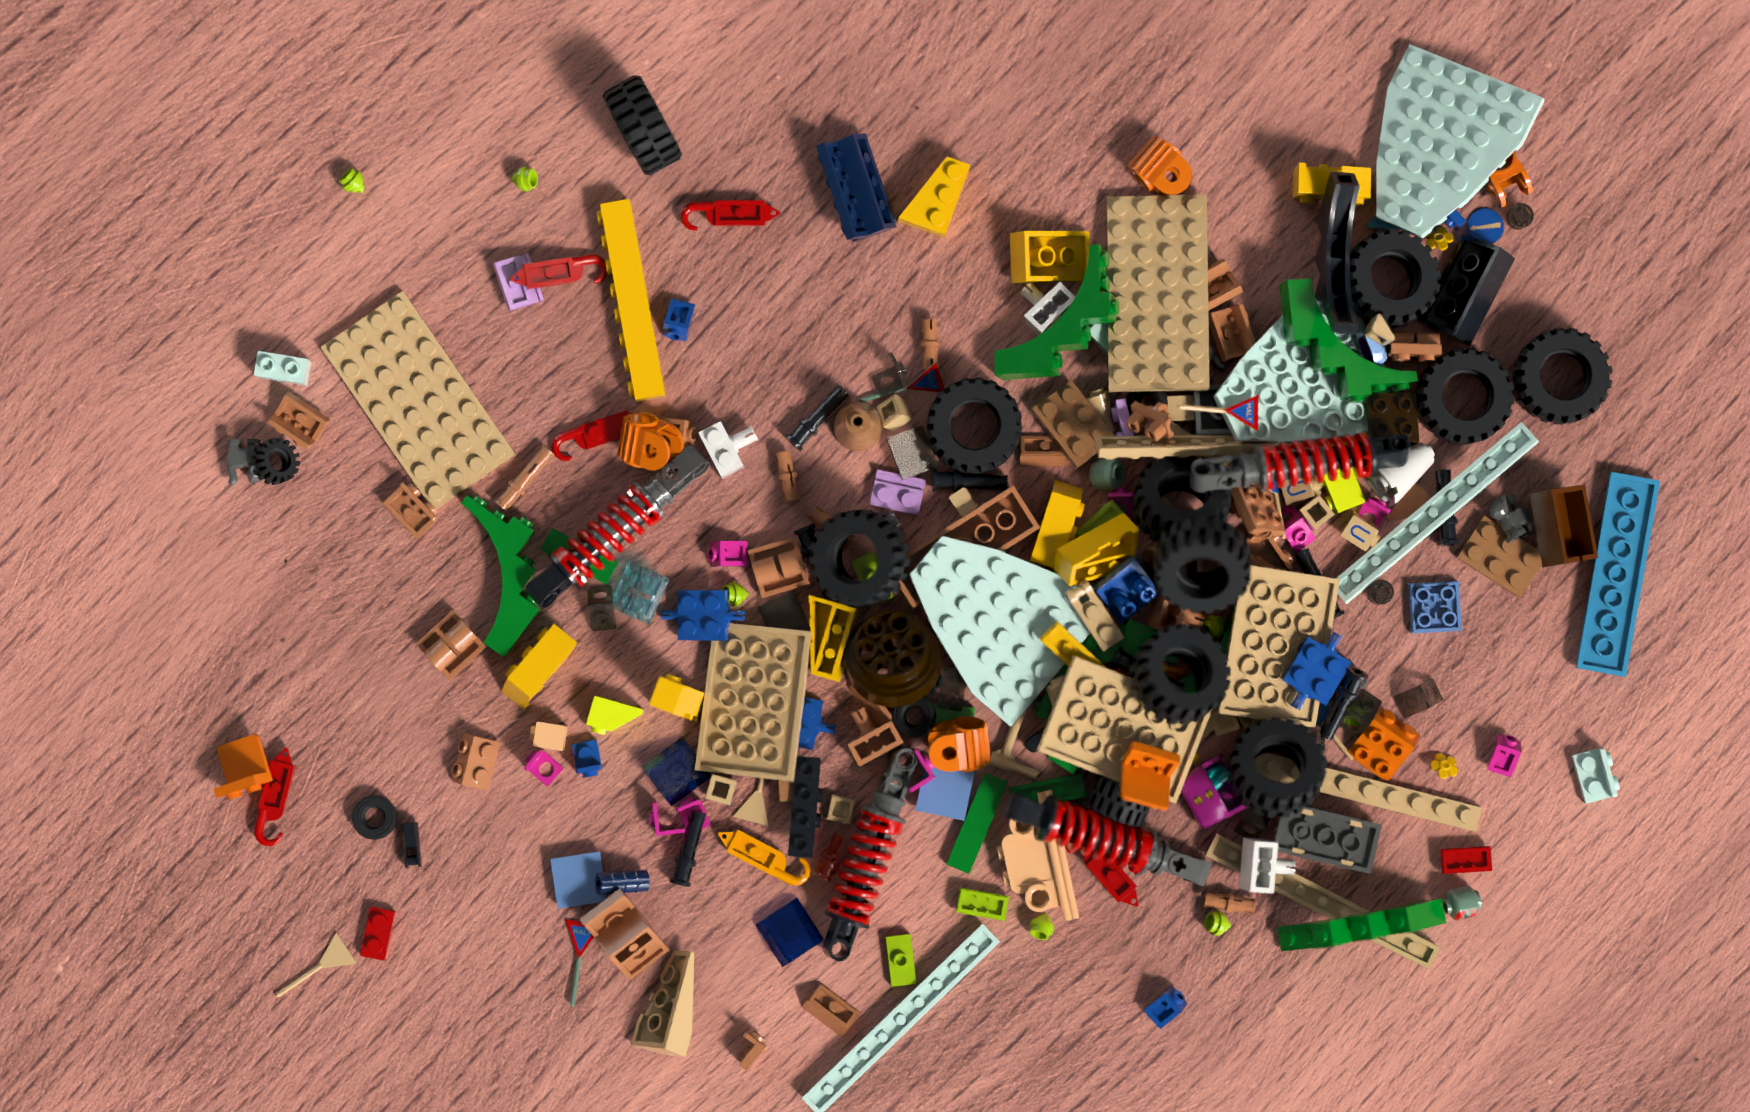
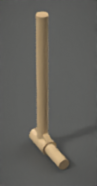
M1025 710L1017 721L1009 727L1002 749L992 752L991 761L988 765L1010 773L1013 771L1036 780L1039 770L1017 763L1014 756L1010 754L1026 712Z

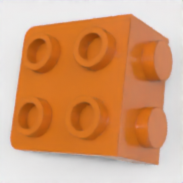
M1379 706L1374 712L1369 725L1350 747L1348 753L1358 763L1381 779L1388 781L1414 750L1420 734L1411 725L1404 724L1398 720L1391 711L1384 710Z
M258 734L226 743L217 748L227 784L214 788L216 798L226 796L227 800L242 796L241 791L246 790L247 793L261 790L262 784L273 781Z
M1133 741L1122 758L1120 796L1128 801L1163 811L1167 810L1170 799V777L1180 764L1181 755Z

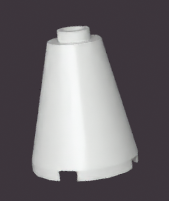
M1423 443L1410 446L1406 465L1376 469L1375 477L1367 480L1369 486L1383 502L1389 500L1390 506L1398 503L1434 463L1433 457L1435 454L1433 449L1428 444L1424 445Z

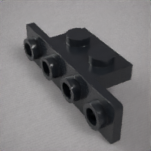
M797 756L788 856L812 858L815 828H821L822 813H817V804L823 803L824 788H819L821 759L817 757Z

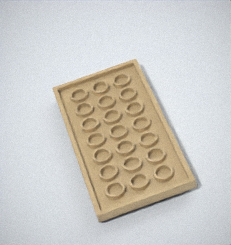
M1207 194L1107 197L1108 278L1110 282L1108 292L1118 299L1120 312L1116 314V322L1108 323L1109 392L1209 390Z
M401 291L321 346L323 352L425 500L429 501L436 509L516 455L404 291Z

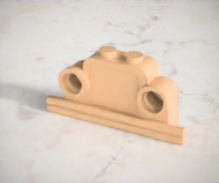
M1052 790L1037 793L1039 804H1042L1047 796L1053 795ZM1010 819L1009 826L1012 833L1005 835L1002 838L1001 846L997 847L1000 862L1005 861L1007 870L1002 872L1005 886L1010 885L1015 893H1026L1025 902L1035 912H1043L1047 909L1061 906L1064 921L1079 918L1064 847H1058L1056 839L1050 843L1035 840L1033 834L1034 826Z

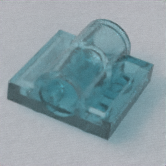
M628 561L609 608L650 625L670 579Z

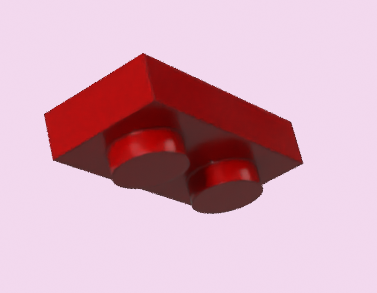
M370 907L360 956L386 961L396 911Z

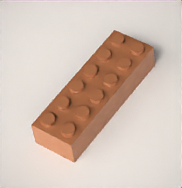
M1014 485L906 553V558H910V566H905L904 571L908 574L906 579L900 580L899 583L901 584L900 590L912 609L920 605L921 601L909 574L941 536L1004 552L1040 529V526Z

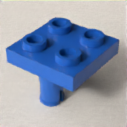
M1132 556L1093 586L1094 590L1120 624L1159 594L1155 585Z

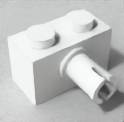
M1032 282L1027 284L1029 289L1024 287L1021 291V295L1034 305L1024 315L1027 326L1037 336L1048 330L1060 319L1075 299V296L1061 282L1046 295H1043Z
M721 421L698 432L722 479L744 468L737 454L739 452L738 449L758 440L756 434L745 438L754 433L751 426L733 436L727 435Z
M1243 838L1239 888L1249 892L1274 893L1275 874L1293 875L1295 869H1290L1286 866L1295 867V861L1293 859H1277V842L1267 839Z

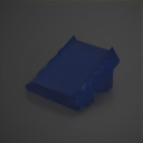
M683 736L642 766L670 806H673L712 777L709 772L695 770L697 755Z
M797 897L755 924L782 967L788 965L824 940Z

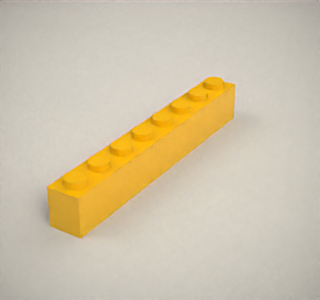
M630 199L600 204L601 211H597L599 226L604 225L605 235L601 236L603 250H608L610 257L609 260L605 261L608 275L613 274L614 284H610L612 299L617 298L619 308L614 309L616 322L621 323L623 333H619L621 348L626 347L627 357L623 358L625 372L631 373L632 381L627 382L630 397L635 396L636 402L666 397Z

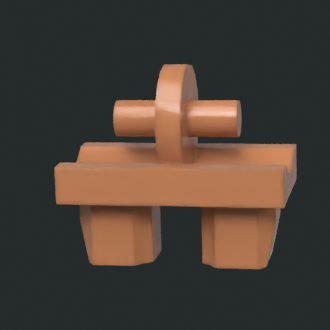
M1135 401L1131 405L1132 414L1127 419V426L1130 431L1137 433L1144 427L1146 428V437L1155 443L1162 437L1170 439L1174 435L1170 429L1171 414L1167 413L1168 406L1166 404L1158 402L1155 406L1149 405L1147 407Z

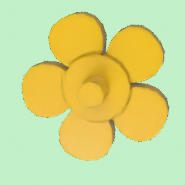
M1438 227L1436 232L1432 230L1425 236L1427 239L1426 245H1429L1431 249L1437 246L1440 251L1446 250L1448 243L1454 240L1453 234L1447 233L1444 227Z
M1439 753L1436 754L1435 760L1430 763L1431 770L1438 771L1437 775L1441 779H1446L1448 775L1455 777L1458 773V768L1455 767L1457 761L1454 757L1449 756L1446 759L1444 754Z

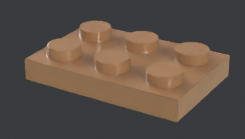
M1072 380L1038 403L1031 410L1076 469L1097 455L1094 447L1095 437H1116Z
M1482 516L1456 558L1516 597L1521 598L1542 565L1540 551L1519 537L1514 542L1507 544V536L1500 525L1488 517Z

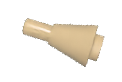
M1103 387L1090 391V396L1086 399L1109 429L1114 432L1115 429L1110 417L1109 390L1104 391Z

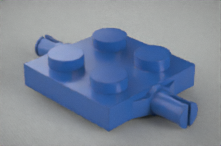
M678 590L676 610H662V614H671V616H662V620H676L678 640L726 641L728 640V627L731 620H745V616H736L745 615L744 610L730 609L728 590Z
M1332 632L1326 644L1318 643L1309 637L1305 638L1282 678V681L1291 685L1298 692L1290 706L1300 711L1306 698L1315 699L1323 705L1328 704L1351 664L1349 660L1340 656L1335 650L1339 640L1342 638L1341 635Z
M804 697L798 748L813 751L815 739L819 732L835 734L833 729H836V724L822 722L821 711L823 701Z

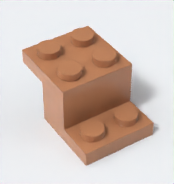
M621 889L611 894L606 900L580 919L588 931L596 938L608 958L629 980L633 979L670 950L665 942L655 933L642 912Z

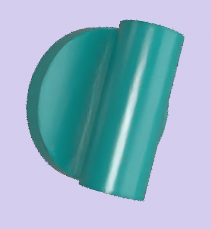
M1222 764L1212 765L1206 770L1216 790L1228 780L1229 772Z

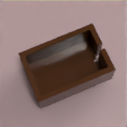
M1585 484L1529 494L1542 568L1598 558Z

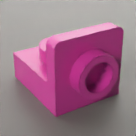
M747 541L711 542L708 549L710 566H748Z
M1497 734L1496 745L1487 764V770L1511 777L1522 752L1521 742L1514 736Z

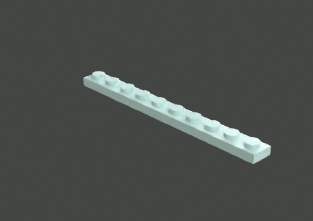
M1522 422L1339 575L1337 579H1340L1338 595L1348 604L1539 443L1538 439Z
M982 923L826 1073L802 1099L814 1112H824L1000 941Z

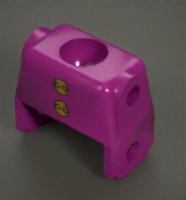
M1219 753L1189 770L1180 792L1201 830L1246 808L1241 803L1242 797L1237 798L1232 792L1234 785H1229L1227 780L1216 790L1206 772L1212 765L1222 764L1227 768L1221 760L1224 757L1223 753Z

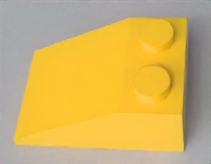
M1021 231L1010 233L1011 283L1083 281L1088 264L1089 231Z

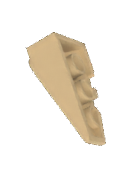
M673 950L660 975L661 983L656 993L652 992L648 999L651 1001L645 1014L641 1013L637 1020L631 1045L665 1055L686 1057L692 1035L694 953Z

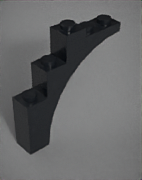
M1330 171L1316 221L1322 237L1315 258V263L1320 273L1315 299L1321 313L1326 316L1332 333L1339 335L1357 334L1359 324L1354 311L1350 284V243L1355 205L1360 185L1354 173Z

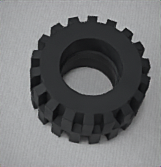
M1096 773L1085 803L1094 811L1120 823L1130 826H1143L1150 807L1123 799L1120 796L1121 782Z

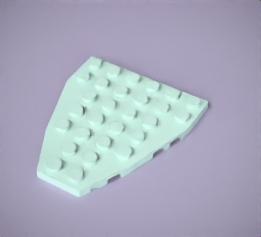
M1409 44L1387 88L1376 163L1377 219L1424 238L1436 225L1443 223L1447 216L1455 209L1461 208L1468 203L1489 181L1488 178L1498 167L1501 168L1506 163L1505 160L1515 150H1519L1545 101L1544 98Z
M1322 314V316L1324 317V319H1325L1326 322L1328 323L1326 316H1325L1324 314ZM1283 315L1242 356L1213 396L1219 408H1229L1259 395L1258 432L1229 414L1222 413L1236 442H1304L1306 439L1317 440L1321 437L1329 439L1332 436L1343 437L1345 434L1354 436L1355 433L1368 430L1366 398H1364V402L1349 403V400H1340L1337 373L1322 375V372H1313L1310 345L1295 347V344H1286ZM1356 316L1359 324L1357 333L1366 328L1361 318ZM1334 333L1349 349L1364 358L1357 344L1356 334L1339 335ZM1386 387L1385 391L1372 392V394L1398 393V391H1395L1394 387Z
M941 536L909 574L932 629L963 677L970 692L1010 727L1065 664L1039 638L1056 621L1066 628L1080 643L1090 634L1065 595L1066 591L1069 589L1074 590L1078 587L1077 585L1068 586L1058 574L997 549ZM1086 594L1078 598L1081 604L1089 600Z

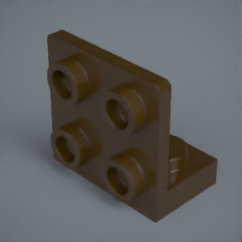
M1415 392L1377 393L1366 397L1368 431L1372 438L1403 434L1410 439L1411 446L1418 444L1419 427L1417 394Z

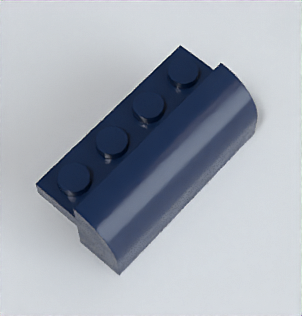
M866 133L852 134L839 141L823 142L816 145L818 159L823 166L826 183L831 190L834 199L833 204L838 212L841 229L846 239L855 242L896 228L897 226Z

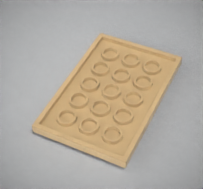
M1251 565V580L1247 586V591L1243 596H1239V600L1234 604L1226 652L1229 660L1226 662V666H1230L1231 675L1227 679L1231 683L1229 689L1225 691L1226 697L1217 707V713L1254 719L1265 718L1267 721H1271L1272 717H1280V721L1286 722L1288 718L1294 720L1293 724L1295 725L1303 724L1307 727H1316L1320 702L1315 699L1306 698L1300 711L1290 706L1298 692L1291 685L1282 681V678L1306 637L1322 644H1326L1329 640L1340 579Z
M730 623L728 627V640L711 641L695 764L696 771L794 782L812 632Z
M1073 656L1037 750L1118 782H1121L1122 758L1133 741L1181 755L1180 764L1170 777L1169 801L1176 804L1211 712L1196 722L1192 721L1187 725H1181L1179 722L1175 725L1167 724V719L1165 718L1159 721L1154 718L1155 714L1153 712L1147 713L1143 709L1145 705L1142 701H1137L1134 696L1137 694L1136 689H1132L1130 684L1132 678Z

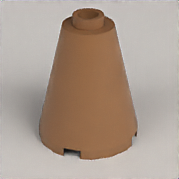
M857 401L846 404L837 412L834 418L833 430L838 442L846 449L864 451L873 447L878 442L883 431V425L878 411L872 405ZM860 419L863 421V424L857 427L853 424V421Z

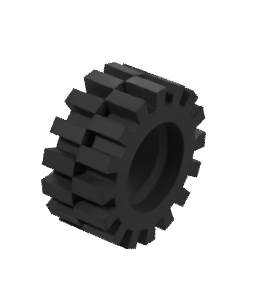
M280 437L277 439L272 438L255 447L254 450L256 452L251 455V458L255 460L251 461V466H256V469L252 471L254 474H260L257 477L260 481L265 479V484L272 483V485H277L294 477L293 474L298 472L299 469L296 467L300 465V461H296V458L300 456L299 453L294 454L293 450L296 449L294 445L289 447L290 441H283V438ZM271 452H275L280 456L282 461V468L280 470H274L269 463Z

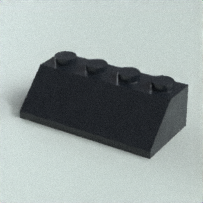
M1462 234L1438 281L1440 289L1434 295L1436 300L1420 316L1418 322L1453 341L1470 347L1515 258L1499 246Z

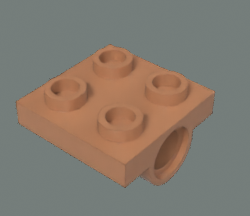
M1393 331L1395 339L1387 344L1386 349L1387 358H1391L1393 363H1405L1406 360L1416 359V363L1426 364L1435 361L1437 357L1442 355L1439 332L1416 331L1414 344H1412L1411 331Z
M1242 486L1231 489L1232 500L1240 518L1243 519L1242 523L1252 543L1264 541L1271 536L1279 537L1286 532L1283 526V519L1277 512L1273 503V497L1268 490L1260 492L1257 487L1242 488Z
M795 536L748 550L762 599L810 584Z
M454 610L416 643L431 663L449 681L487 648Z

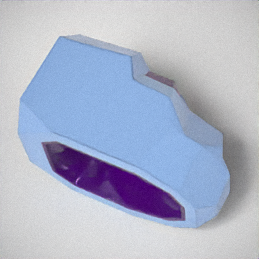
M1365 330L1357 333V344L1364 359L1382 366L1387 359L1386 349L1388 344L1382 346L1364 336Z

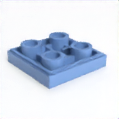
M1459 581L1408 584L1411 634L1462 631Z
M936 767L933 768L932 772L936 778L920 787L915 810L964 821L974 771L946 772ZM925 768L921 781L929 777Z
M601 851L550 859L558 909L603 902L607 899V894L599 895L595 888L596 874L604 872Z

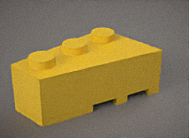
M946 157L898 217V222L945 238L967 178L970 164Z
M1298 163L1294 168L1293 199H1299V203L1312 204L1314 200H1323L1330 171L1355 174L1360 185L1356 205H1363L1364 201L1370 199L1371 168L1352 166L1328 167L1325 164H1320L1319 167H1306V163Z
M1054 480L1053 489L1045 509L1046 511L1038 531L1030 561L1053 568L1057 549L1067 544L1068 540H1074L1077 526L1073 524L1076 517L1081 518L1085 503L1081 502L1083 488Z
M1122 513L1058 548L1053 569L1068 586L1079 584L1084 579L1090 581L1105 577L1130 556L1135 557L1140 529Z
M809 595V625L812 632V641L810 642L811 674L840 683L846 663V645L851 633L857 626L861 611Z
M555 624L550 629L545 627L536 639L539 642L534 648L529 646L521 655L522 662L518 666L513 664L505 674L507 679L501 692L523 710L527 708L530 700L537 692H540L546 681L558 670L577 645L573 638Z
M667 674L666 678L659 677L649 705L700 723L705 693L682 685L683 679Z

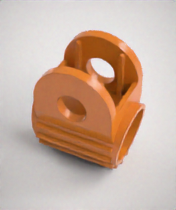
M1154 135L1127 165L1135 179L1147 191L1150 192L1152 190L1158 196L1181 195L1187 189L1192 179L1191 167L1181 156V151L1169 142ZM1165 173H1174L1176 175V181H1168L1165 178Z
M1513 152L1505 160L1508 168L1495 170L1488 178L1489 181L1485 184L1489 195L1499 208L1506 206L1505 198L1507 196L1503 189L1515 183L1522 194L1529 195L1533 192L1529 176L1522 163L1516 158V152Z
M633 413L624 416L617 455L625 463L647 470H658L665 466L668 461L676 458L683 450V436L673 424L660 420L657 416L649 413ZM662 435H665L670 439V447L668 445V442Z
M963 716L954 720L941 721L935 724L928 733L930 761L939 770L946 772H970L988 765L991 761L987 722H984V719Z

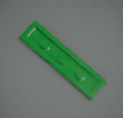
M986 772L984 773L946 865L970 874L1008 784L1007 781Z

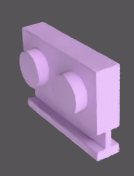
M528 253L493 264L508 312L534 303H540L544 300L540 288L526 290V287L509 281L513 275L522 269L523 264L531 263Z
M1126 398L1115 400L1114 408H1111L1113 422H1118L1120 432H1116V436H1134L1127 426V419L1130 416Z
M877 469L870 505L918 515L926 480Z

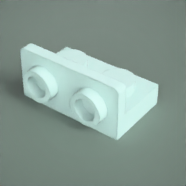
M1596 748L1571 755L1584 804L1618 796L1617 790L1620 787L1617 777L1615 775L1612 776L1610 766H1613L1609 751L1606 752L1605 748Z

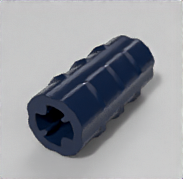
M647 870L608 871L597 873L595 876V888L599 895L613 894L619 889L624 894L646 892L650 886Z

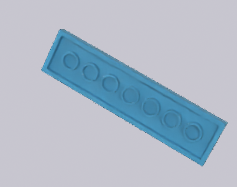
M1609 472L1596 546L1598 558L1594 559L1575 666L1577 669L1626 677L1660 486L1659 480Z

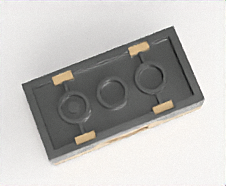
M1304 807L1303 811L1298 814H1294L1292 811L1289 817L1281 818L1280 814H1278L1272 841L1278 843L1277 852L1371 874L1382 825Z

